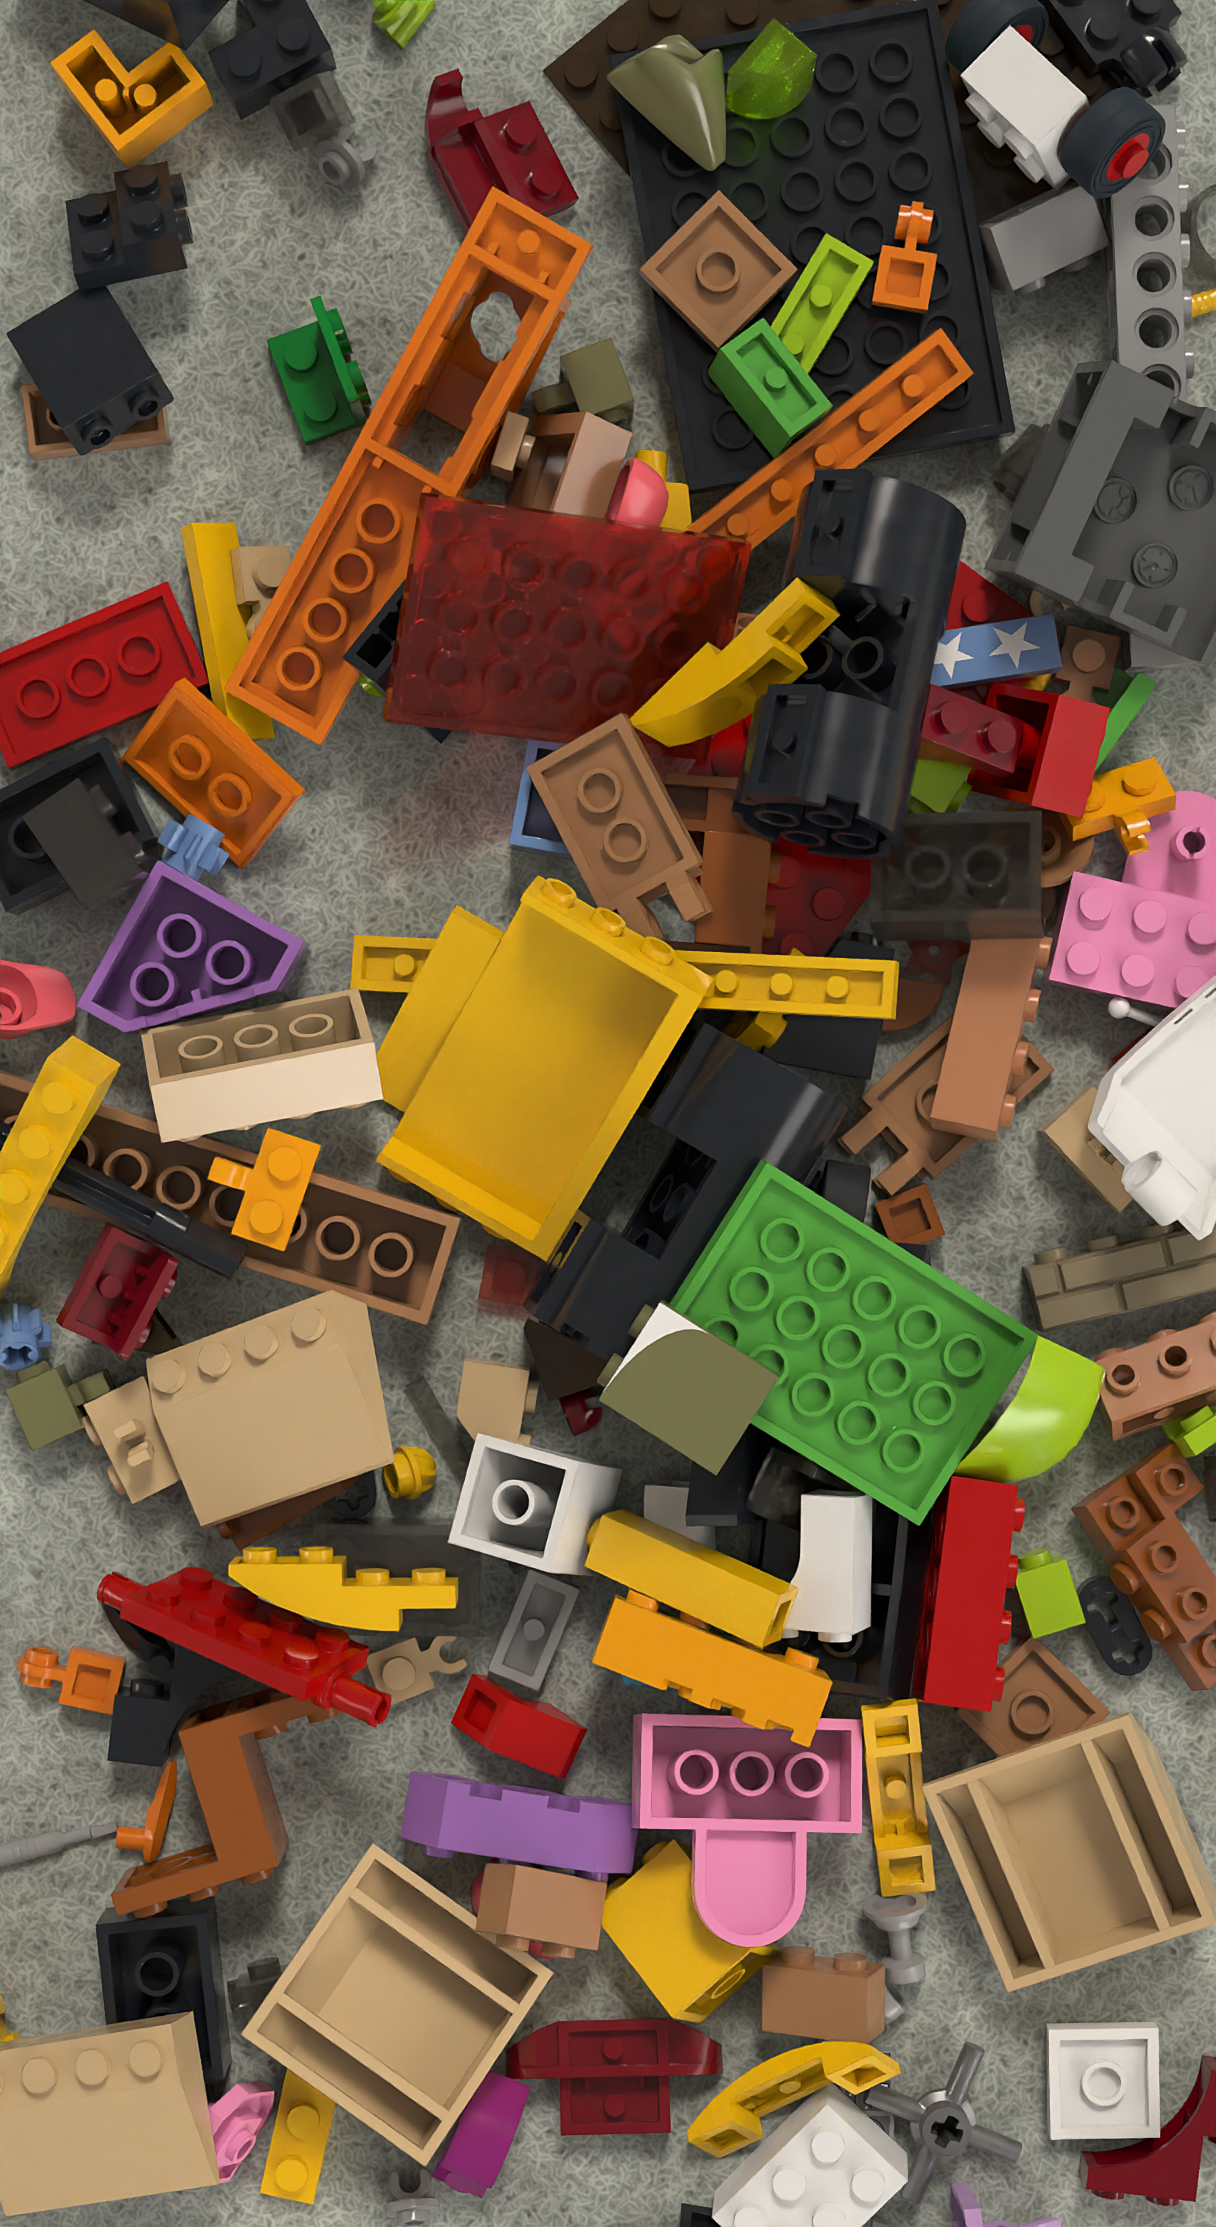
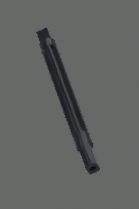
M0 1121V1151L12 1129V1126ZM70 1156L66 1159L51 1186L230 1281L240 1267L249 1248L248 1245L166 1203H160Z

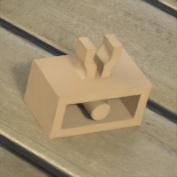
M1086 1086L1043 1125L1038 1132L1111 1211L1120 1212L1133 1200L1125 1191V1185L1121 1182L1125 1166L1088 1129V1122L1097 1090L1094 1086Z
M147 1373L84 1404L88 1415L83 1417L84 1427L96 1447L103 1444L112 1462L111 1465L107 1466V1472L120 1496L128 1494L131 1503L134 1504L181 1480L153 1413Z

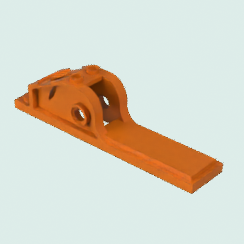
M492 186L224 688L225 691L319 745L324 744L361 676L342 658L343 655L413 570L417 573L436 536L454 507L461 499L469 495L494 456L507 412L517 414L540 364L572 302L567 296L592 252L593 244ZM501 291L511 298L513 309L518 314L521 323L515 332L518 337L511 350L505 353L503 359L491 361L483 355L481 344L473 333L471 320L473 312L479 304L487 301L491 293ZM424 409L465 432L454 455L447 457L439 474L398 452V449L412 431Z

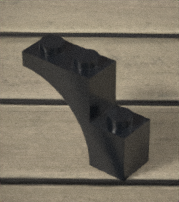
M176 1644L171 1691H163L164 1683L158 1680L132 1679L130 1687L122 1686L115 1694L107 1761L163 1767L169 1758L176 1728L188 1707L214 1685L241 1673Z

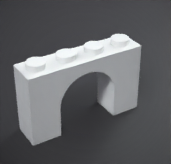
M661 1480L645 1485V1519L716 1550L715 1526L686 1527L685 1514L690 1481ZM818 1489L801 1495L800 1560L796 1574L790 1584L798 1587L799 1590L781 1638L798 1637L799 1630L818 1632V1640L849 1642L852 1641L853 1634L871 1627L872 1497L868 1494L858 1491ZM660 1602L658 1610L677 1617L680 1616V1610ZM713 1626V1630H715V1631H718V1632H720V1633L730 1634V1633H728V1632H726V1631H723V1630H721V1629H719V1628Z

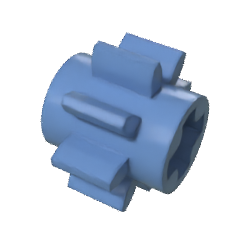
M191 814L187 816L183 825L170 819L157 840L158 843L168 848L162 862L197 882L204 870L217 877L230 855L218 847L225 834Z
M18 1302L1 1306L0 1366L8 1370L19 1371L33 1366L36 1362L43 1361L42 1347L51 1346L50 1324L42 1323L41 1309L33 1310L29 1305Z

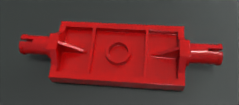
M198 1567L183 1568L181 1571L148 1586L114 1571L112 1575L107 1574L99 1584L97 1591L98 1602L121 1611L120 1618L303 1702L310 1698L313 1705L327 1711L335 1708L372 1727L381 1724L389 1713L392 1700L390 1694L352 1679L354 1673L366 1667L369 1647L350 1639L349 1634L341 1629L318 1625L303 1618L300 1614L258 1598V1595L252 1593L247 1588L233 1587L213 1578L212 1573L208 1570Z

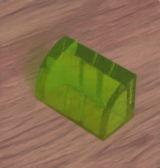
M773 18L729 70L725 107L738 115L751 119H770L786 114L794 109L810 92L817 54Z

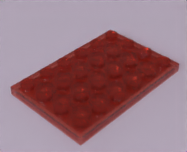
M421 492L383 717L390 723L563 744L572 742L620 713L627 714L630 719L707 642L722 651L732 641L752 544L746 539ZM634 727L647 754L707 761L712 735L690 743L667 747Z

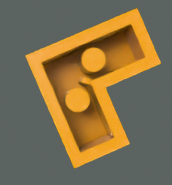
M93 29L50 62L62 86L126 169H131L215 105L206 82L180 48L169 42L128 73L99 34Z

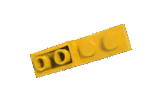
M797 577L722 651L707 642L630 718L632 725L667 747H673L710 736L739 722L753 713L755 701L767 693L769 684H792L808 669L800 653L840 616V613L832 600Z
M311 1546L299 1548V1556H277V1548L249 1547L243 1549V1556H235L228 1564V1576L252 1593L294 1613L338 1626L365 1630L399 1631L403 1623V1609L456 1608L458 1602V1577H446L445 1569L419 1568L412 1570V1578H389L388 1569L367 1568L356 1570V1578H347V1556H333L332 1547Z

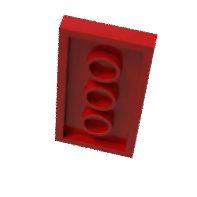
M168 581L0 652V750L10 770L13 771L156 710L172 686L184 677L199 691L210 687L206 667Z

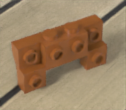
M665 772L664 786L688 833L704 834L702 855L704 864L701 866L703 874L700 877V885L713 909V912L696 921L694 943L662 940L670 945L673 950L761 954L762 939H773L776 906L766 905L768 883L778 884L781 850H772L770 842L747 832L733 820L731 809L738 782L737 777Z
M1172 1442L1159 1445L1119 1476L1087 1495L1074 1505L1071 1510L1110 1567L1109 1575L1115 1586L1130 1597L1140 1612L1139 1619L1144 1630L1153 1639L1159 1641L1191 1691L1208 1690L1216 1684V1576L1173 1513L1204 1489V1486L1176 1444Z

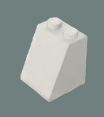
M477 1433L448 1543L549 1573L594 1576L595 1571L584 1566L590 1550L586 1544L587 1535L591 1526L603 1514L612 1512L623 1470L569 1454Z

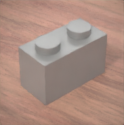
M1066 182L1058 191L1053 188L978 223L985 266L993 289L1014 291L1016 296L1031 293L1045 286L1047 282L1044 276L1061 268L1064 273H1070L1092 264L1095 261L1093 253L1110 246L1094 197L1088 194L1078 182Z

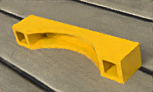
M73 1035L47 1057L0 1151V1300L10 1282L11 1272L19 1250L42 1202L66 1159L98 1110L121 1065Z

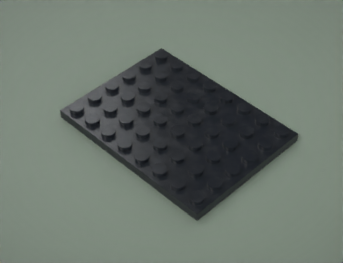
M908 0L688 41L702 54H706L713 49H719L723 56L726 158L724 162L712 171L704 169L690 158L614 88L646 262L719 190L798 269L796 276L734 338L762 318L771 327L826 233L874 261L871 271L809 373L810 378L832 404V408L828 414L795 437L790 445L939 328H942L974 374L862 463L1014 435L1015 425L949 63L945 52V41L937 0ZM646 49L610 55L611 71L624 61ZM912 201L924 203L923 209L933 210L928 243L916 244V251L937 254L926 314L871 305L882 245L904 248L905 241L894 239L900 205L911 206ZM651 287L689 495L740 486L774 458L709 377L708 370L718 353Z

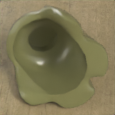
M671 35L624 61L607 75L609 83L633 107L704 169L712 171L725 161V84L723 56L719 49H713L706 54H702L681 35Z

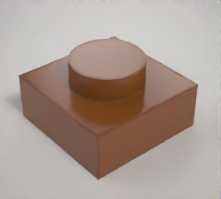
M926 1183L873 1202L886 1238L894 1243L923 1244L946 1235Z

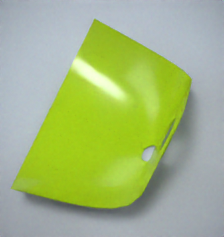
M1037 1335L1029 1368L1016 1396L993 1428L958 1464L951 1476L1006 1484L1034 1477L1048 1471L1066 1458L1073 1448L1077 1447L1094 1413L1106 1370L1099 1364Z

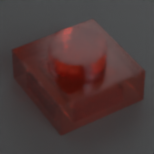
M488 1244L478 1299L522 1306L538 1278L541 1258L529 1251Z

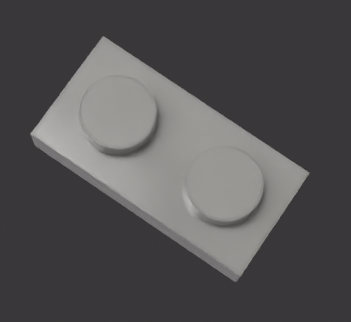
M529 1567L488 1666V1671L539 1691L579 1594L580 1586L542 1570Z

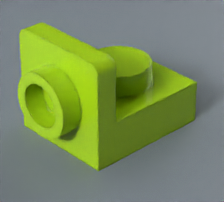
M1205 1405L1190 1415L1159 1425L1170 1443L1174 1442L1184 1458L1196 1456L1216 1443V1409L1214 1406L1209 1407Z

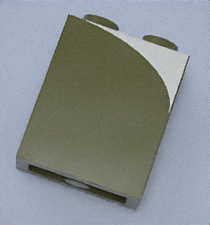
M661 1300L656 1310L645 1304L627 1332L636 1338L625 1358L614 1353L596 1381L605 1387L598 1400L717 1476L778 1380L779 1373L762 1362H757L671 1307L666 1301Z

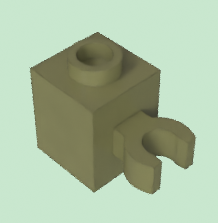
M612 337L561 355L560 368L565 382L549 385L531 392L537 416L560 414L567 409L575 407L576 412L586 411L616 426H620L628 420L626 413L634 411V397Z
M45 1360L16 1373L20 1384L5 1391L33 1451L84 1428L83 1417L87 1414L82 1404L116 1389L108 1369L73 1384L65 1364L50 1370Z

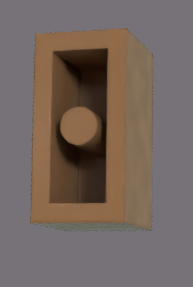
M486 1863L475 1931L497 1935L495 1946L528 1951L530 1942L541 1943L542 1955L574 1959L575 1949L598 1951L607 1883L520 1865Z
M805 1946L784 1947L782 1953L777 1954L763 1964L762 2031L869 2044L884 2032V1964L867 1962V1956L859 1953H838L834 1955V1958L815 1956V1950Z

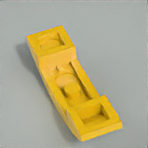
M913 1698L861 1705L866 1781L881 1896L889 1897L935 1891L932 1845L928 1833L925 1795L921 1788L923 1785L920 1753L922 1752L917 1700Z
M822 2042L787 2051L752 2068L720 2092L698 2115L687 2130L688 2142L718 2159L763 2138L760 2117L832 2083H836L856 2095L901 2074L899 2063L873 2046L858 2042Z

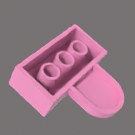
M1176 791L1175 810L1147 818L1151 831L1143 834L1150 845V850L1132 856L1125 855L1120 881L1073 871L1071 880L1063 883L1051 935V938H1054L1048 968L1043 970L1041 982L1109 998L1124 997L1131 1003L1173 1012L1195 991L1216 975V799L1200 792Z
M645 1713L633 1715L631 1828L692 1829V1899L700 1920L718 1938L734 1945L758 1947L770 1944L783 1937L799 1919L805 1903L807 1832L862 1833L861 1719L820 1718L810 1748L790 1741L792 1732L778 1726H775L773 1730L767 1728L762 1730L742 1722V1719L735 1716Z

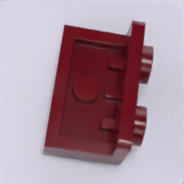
M106 1222L56 1322L67 1330L110 1348L117 1356L128 1360L134 1349L140 1348L147 1340L152 1327L151 1316L160 1298L165 1299L172 1291L177 1280L178 1272L176 1267L178 1260L165 1248Z

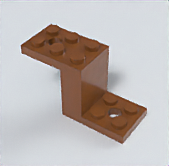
M273 1687L193 1711L178 1731L212 1843L127 1869L111 1893L117 1916L134 1911L136 1918L147 1917L168 1907L166 1901L187 1895L189 1901H197L218 1893L221 1890L220 1884L240 1878L242 1884L247 1885L272 1876L274 1874L273 1868L279 1866L288 1846L289 1838L258 1740L286 1731L288 1729L286 1722L307 1716L309 1723H315L334 1717L341 1713V1711L335 1708L329 1711L313 1705L310 1698L303 1702Z

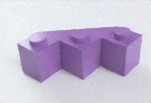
M411 1771L400 1838L422 1844L421 1853L429 1856L453 1858L454 1851L499 1858L498 1864H513L531 1868V1864L536 1863L575 1869V1877L608 1882L609 1873H632L638 1828H631L632 1804L595 1796L563 1795L525 1785L485 1783L453 1774Z

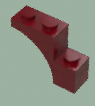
M930 684L920 729L923 740L919 759L956 764L983 771L1000 778L1014 774L1024 721Z
M1202 2055L1199 2072L1188 2098L1174 2117L1160 2129V2138H1145L1132 2145L1108 2151H1081L1079 2175L1086 2189H1090L1098 2197L1111 2200L1123 2199L1124 2194L1146 2196L1148 2201L1162 2206H1176L1179 2204V2200L1196 2202L1203 2136H1208V2140L1216 2144V2057Z

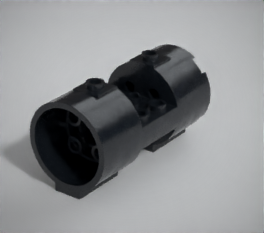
M867 468L816 470L814 480L802 489L779 594L798 577L832 600L840 616L800 653L808 669L792 684H769L767 693L755 701L731 809L733 820L747 832L773 844L778 842L779 835H781L789 842L808 846L806 852L808 854L840 859L865 860L883 858L889 855L890 846L900 848L923 740L920 729L938 642L943 637L946 629L967 525L961 511L947 499L908 482L874 476Z
M692 1017L635 1114L677 1139L623 1231L620 1232L578 1209L522 1306L533 1317L548 1324L562 1334L566 1331L571 1334V1338L583 1345L584 1349L604 1361L609 1362L614 1353L625 1358L636 1341V1338L627 1332L645 1304L655 1310L661 1300L670 1304L760 1160L763 1159L814 1191L821 1176L819 1168L824 1161L821 1155L849 1108L778 1063L718 1031L707 1023Z

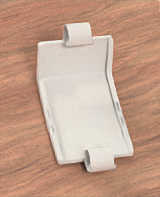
M1216 975L1163 1019L1105 1074L1100 1082L1088 1122L1090 1132L1125 1166L1121 1182L1125 1185V1191L1159 1225L1166 1226L1178 1220L1199 1241L1212 1232L1216 1222Z

